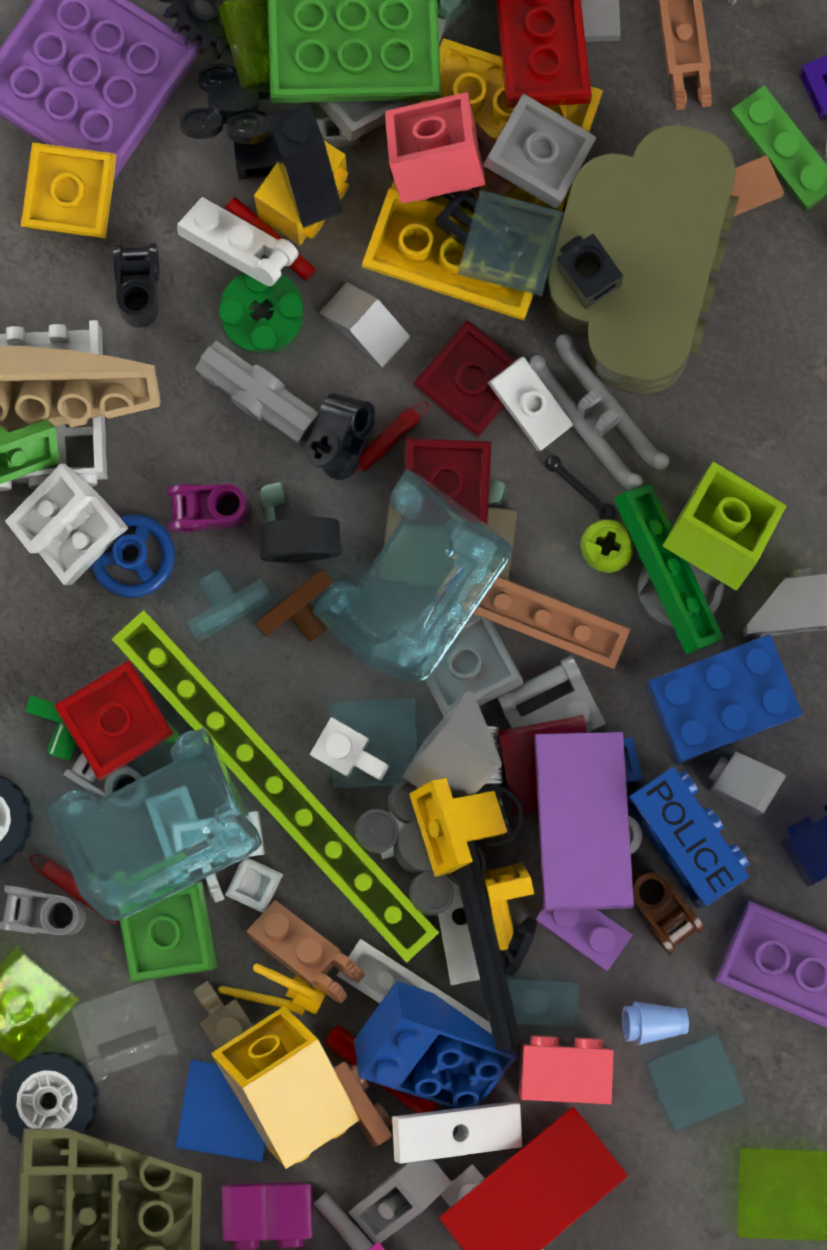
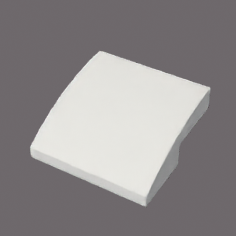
M60 464L5 520L29 553H39L63 585H72L128 529L127 525L105 500L66 464Z

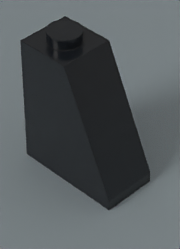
M310 103L268 117L272 148L302 228L342 214L343 209L326 145Z

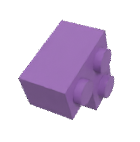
M542 907L534 918L540 926L603 971L609 970L633 936L597 909L544 911V907Z

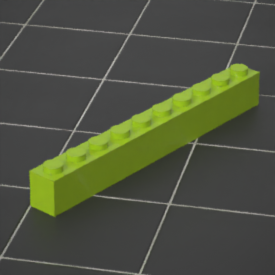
M144 610L112 638L113 642L406 963L439 934L435 927L414 907L412 902Z

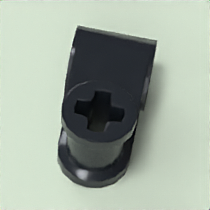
M150 243L149 247L123 248L121 244H115L113 260L118 307L127 324L138 328L146 327L154 322L159 310L158 281L160 270L157 243ZM141 296L148 299L147 305L142 310L133 311L127 308V304L134 297Z
M336 393L329 394L321 404L318 419L305 446V457L308 462L316 467H323L326 475L334 480H344L350 477L358 466L365 443L376 422L374 405L368 401ZM317 447L324 452L323 455L317 452ZM341 455L344 456L347 459V462L343 461L339 457Z

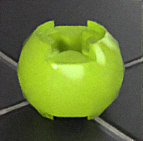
M609 519L596 521L587 527L582 535L580 545L582 557L586 563L598 572L604 573L620 571L628 565L633 557L635 548L627 527L616 520ZM606 536L614 538L613 545L619 548V552L612 550L609 556H604L601 554L602 547L596 544V541L603 542Z

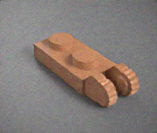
M657 0L668 79H671L675 110L685 109L687 95L684 89L683 78L697 76V96L701 107L711 106L712 94L709 79L711 64L702 1Z
M276 900L271 903L246 931L248 937L308 983L313 989L315 987L319 988L327 996L340 1004L345 1000L347 994L340 984L333 981L326 974L335 967L348 979L359 983L365 977L362 969L347 956L341 954L340 949Z

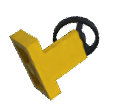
M447 778L432 780L409 793L435 877L450 874L473 862L467 842L475 840L476 843L485 847H502L512 842L518 836L523 826L524 814L519 799L511 791L502 787L488 786L481 788L475 795L453 799ZM502 793L509 796L518 808L519 822L515 831L505 822L506 812L500 804ZM505 833L510 836L507 839L499 842H487L481 840L484 838L503 835Z
M522 862L485 870L483 875L500 951L503 950L502 953L506 955L504 961L505 973L511 977L521 967L537 928V921L530 917H526L521 925L514 929L507 900L534 894L531 876Z

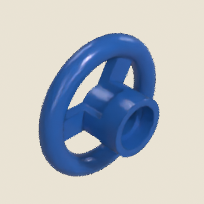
M141 514L121 515L119 517L127 527H137L134 535H124L117 539L112 551L104 552L91 565L92 572L97 581L106 590L117 596L125 598L143 597L158 590L169 578L175 561L173 541L167 530L156 520ZM150 532L157 538L162 550V561L156 574L146 564L148 550L145 543ZM129 548L139 550V555L134 561H126L124 559V554ZM118 564V566L125 570H135L144 583L139 585L119 583L107 573L104 566Z

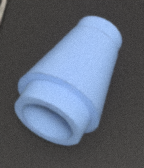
M637 1001L632 1006L623 1007L622 1031L627 1042L635 1041L636 1045H642L688 1033L689 1018L686 1008Z

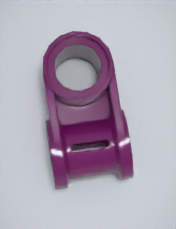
M182 484L167 487V495L171 497L172 522L168 523V531L193 533L210 529H233L243 525L250 515L251 508L248 499L241 489L233 484ZM230 496L238 498L240 505L236 513L230 516L219 514V504L223 499Z

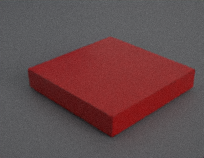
M129 660L54 705L100 781L175 735Z

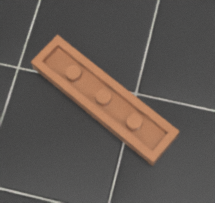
M469 565L454 606L612 669H615L631 630L625 625L473 565Z

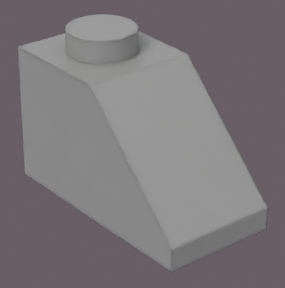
M815 568L790 571V578L782 580L742 630L743 639L758 638L768 634L777 636L827 630V574L816 575Z
M735 751L728 759L720 756L708 776L709 779L714 781L709 791L754 818L765 812L786 775Z
M433 1159L404 1163L348 1213L374 1244L377 1242L382 1243L422 1213L452 1182Z

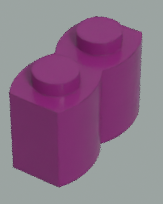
M312 1182L223 1185V1241H233V1249L260 1248V1240H277L279 1248L303 1247L304 1239H310L314 1236Z

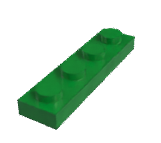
M652 484L626 491L615 497L614 501L620 512L621 519L630 533L639 557L645 565L657 591L658 598L668 614L676 636L681 642L686 655L722 641L724 637L688 561L663 547L666 538L672 530V526Z

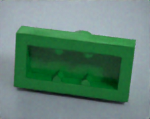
M30 695L25 712L31 716L56 724L46 754L70 762L77 743L54 707L56 703Z

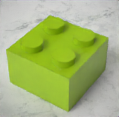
M713 461L693 490L666 538L663 547L737 591L757 564L787 505Z

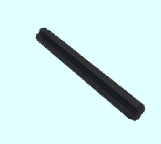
M474 840L467 842L473 862L456 870L455 873L495 1047L497 1050H506L521 1045V1038Z

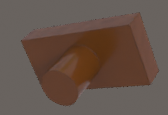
M324 569L319 570L254 622V624L267 637L290 618L310 643L329 627L311 605L310 601L333 584V580Z

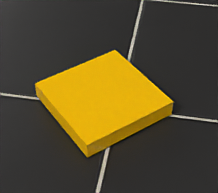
M32 142L21 227L106 239L117 155L114 153Z

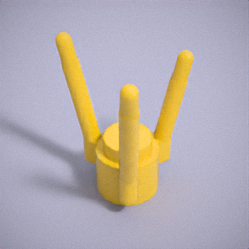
M258 963L254 964L253 970L287 987L288 990L285 996L293 1000L223 985L218 987L220 994L279 1008L285 1006L288 1010L301 1016L305 1010L315 1015L326 995L317 987L313 989L297 975L291 979Z

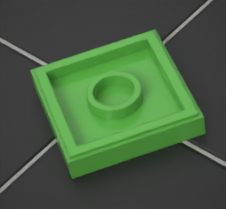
M202 881L120 894L115 897L131 982L214 970L218 967Z

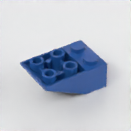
M399 981L395 982L354 1039L359 1078L454 1109L479 1106L517 1058V1052L513 1049L497 1050L492 1034L436 994Z

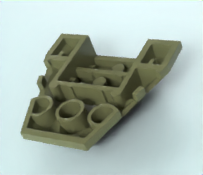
M69 1128L23 1129L22 1154L19 1166L17 1250H200L202 1173Z

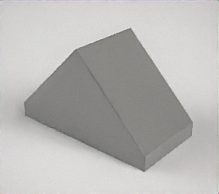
M348 282L343 285L319 312L322 318L382 369L410 339V335L378 298Z

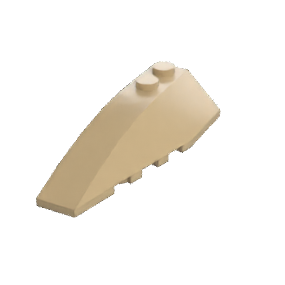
M0 346V425L8 433L46 419L55 427L69 424L70 428L87 424L88 419L104 415L110 419L160 406L161 400L155 365L75 350L29 346Z

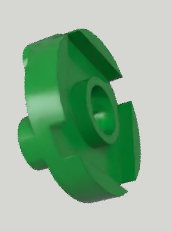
M242 273L228 284L222 294L219 315L224 332L228 339L244 352L259 354L282 351L293 343L303 326L304 306L299 290L283 274H281V277L274 285L267 286ZM264 302H267L272 306V308H269V312L274 314L269 320L260 318L258 321H255L251 318L250 315L254 314V310H251V308L256 303L262 305Z

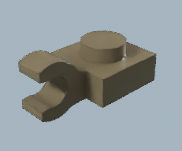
M209 980L193 990L202 1006L210 1015L199 1022L216 1050L254 1026L237 998L225 1005Z

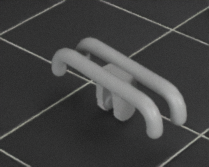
M561 334L557 337L556 349L570 371L588 391V394L580 400L578 406L552 375L546 365L545 358L541 355L532 356L529 361L531 368L536 372L571 420L574 429L624 488L633 490L642 487L643 479L625 465L603 438V435L614 426L619 429L650 467L655 470L667 468L670 462L668 455L660 453L581 358L569 335Z

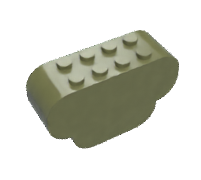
M669 125L658 128L643 138L637 146L633 157L623 154L598 156L587 162L573 180L549 269V306L554 319L564 330L575 336L588 339L587 358L592 371L603 383L614 389L638 395H653L663 392L675 384L682 375L689 352L698 354L706 325V320L698 319L700 312L709 313L717 279L710 278L709 275L711 271L719 273L728 238L721 237L720 233L721 231L730 232L739 197L731 195L735 179V164L732 154L723 141L709 132L682 125ZM594 233L622 273L623 282L622 286L588 309H585L558 270L557 257L561 255L560 248L574 237L581 235L585 239ZM590 259L581 260L575 266L576 271L584 277L594 276L600 270L598 264Z

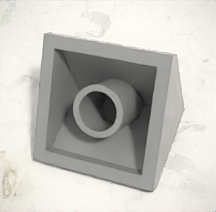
M466 691L424 740L402 777L417 788L432 780L447 778L453 799L475 795L502 765L474 692Z

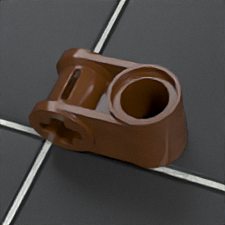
M645 872L636 875L632 879L634 907L646 921L653 936L670 956L676 952L675 946L695 931L701 933L705 930L702 922L691 907L678 895L663 875L655 872ZM648 879L656 881L660 887V897L653 904L644 903L639 896L640 885ZM683 921L682 924H680L678 927H676L674 930H672V931L669 933V931H670L672 928H674L676 925H678L680 922Z

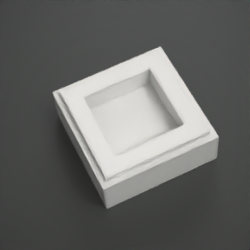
M244 857L225 895L263 913L268 908L283 874L248 857Z

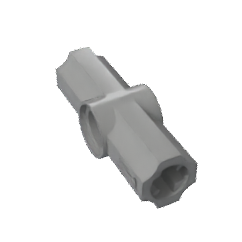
M218 341L209 346L201 356L195 368L196 373L229 395L231 402L257 421L264 420L297 445L306 439L314 428L319 413L302 402L301 399L285 390L284 384L266 369L256 364L254 366L250 365Z

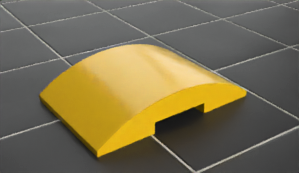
M443 38L439 48L441 98L468 92L474 120L496 142L514 108H506L501 57ZM591 86L592 99L590 104L545 107L590 133L603 90ZM421 100L420 103L431 100ZM393 181L391 188L387 192L364 256L362 268L524 321L550 252L572 184L557 209L518 186L497 206L480 201L529 239L528 246L518 254V258L507 267V271L501 276L435 225V219L451 202V199L439 195L423 201H412L402 204L395 181ZM458 207L509 248L514 245L468 208ZM453 217L449 218L459 227L465 230L468 234L474 237L477 241L483 244L486 248H488L490 251L496 254L499 258H503L502 255H500L497 251H495L493 248L487 245L484 241L478 238L466 227H464L462 224L456 221Z

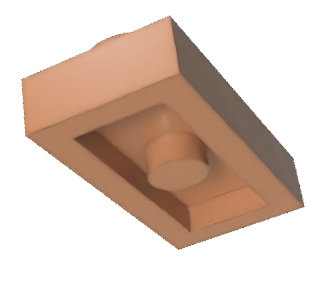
M344 1061L335 1066L333 1069L360 1119L357 1122L358 1126L372 1148L381 1145L393 1136L388 1127L393 1125L389 1115L379 1102L375 1105L371 1103L364 1092L369 1087L365 1079L359 1078L358 1069L355 1065L349 1068Z

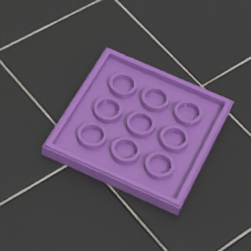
M34 0L0 48V117L42 144L116 154L115 180L200 55V45L192 42L186 46L184 44L186 36L179 32L173 33V28L128 0Z

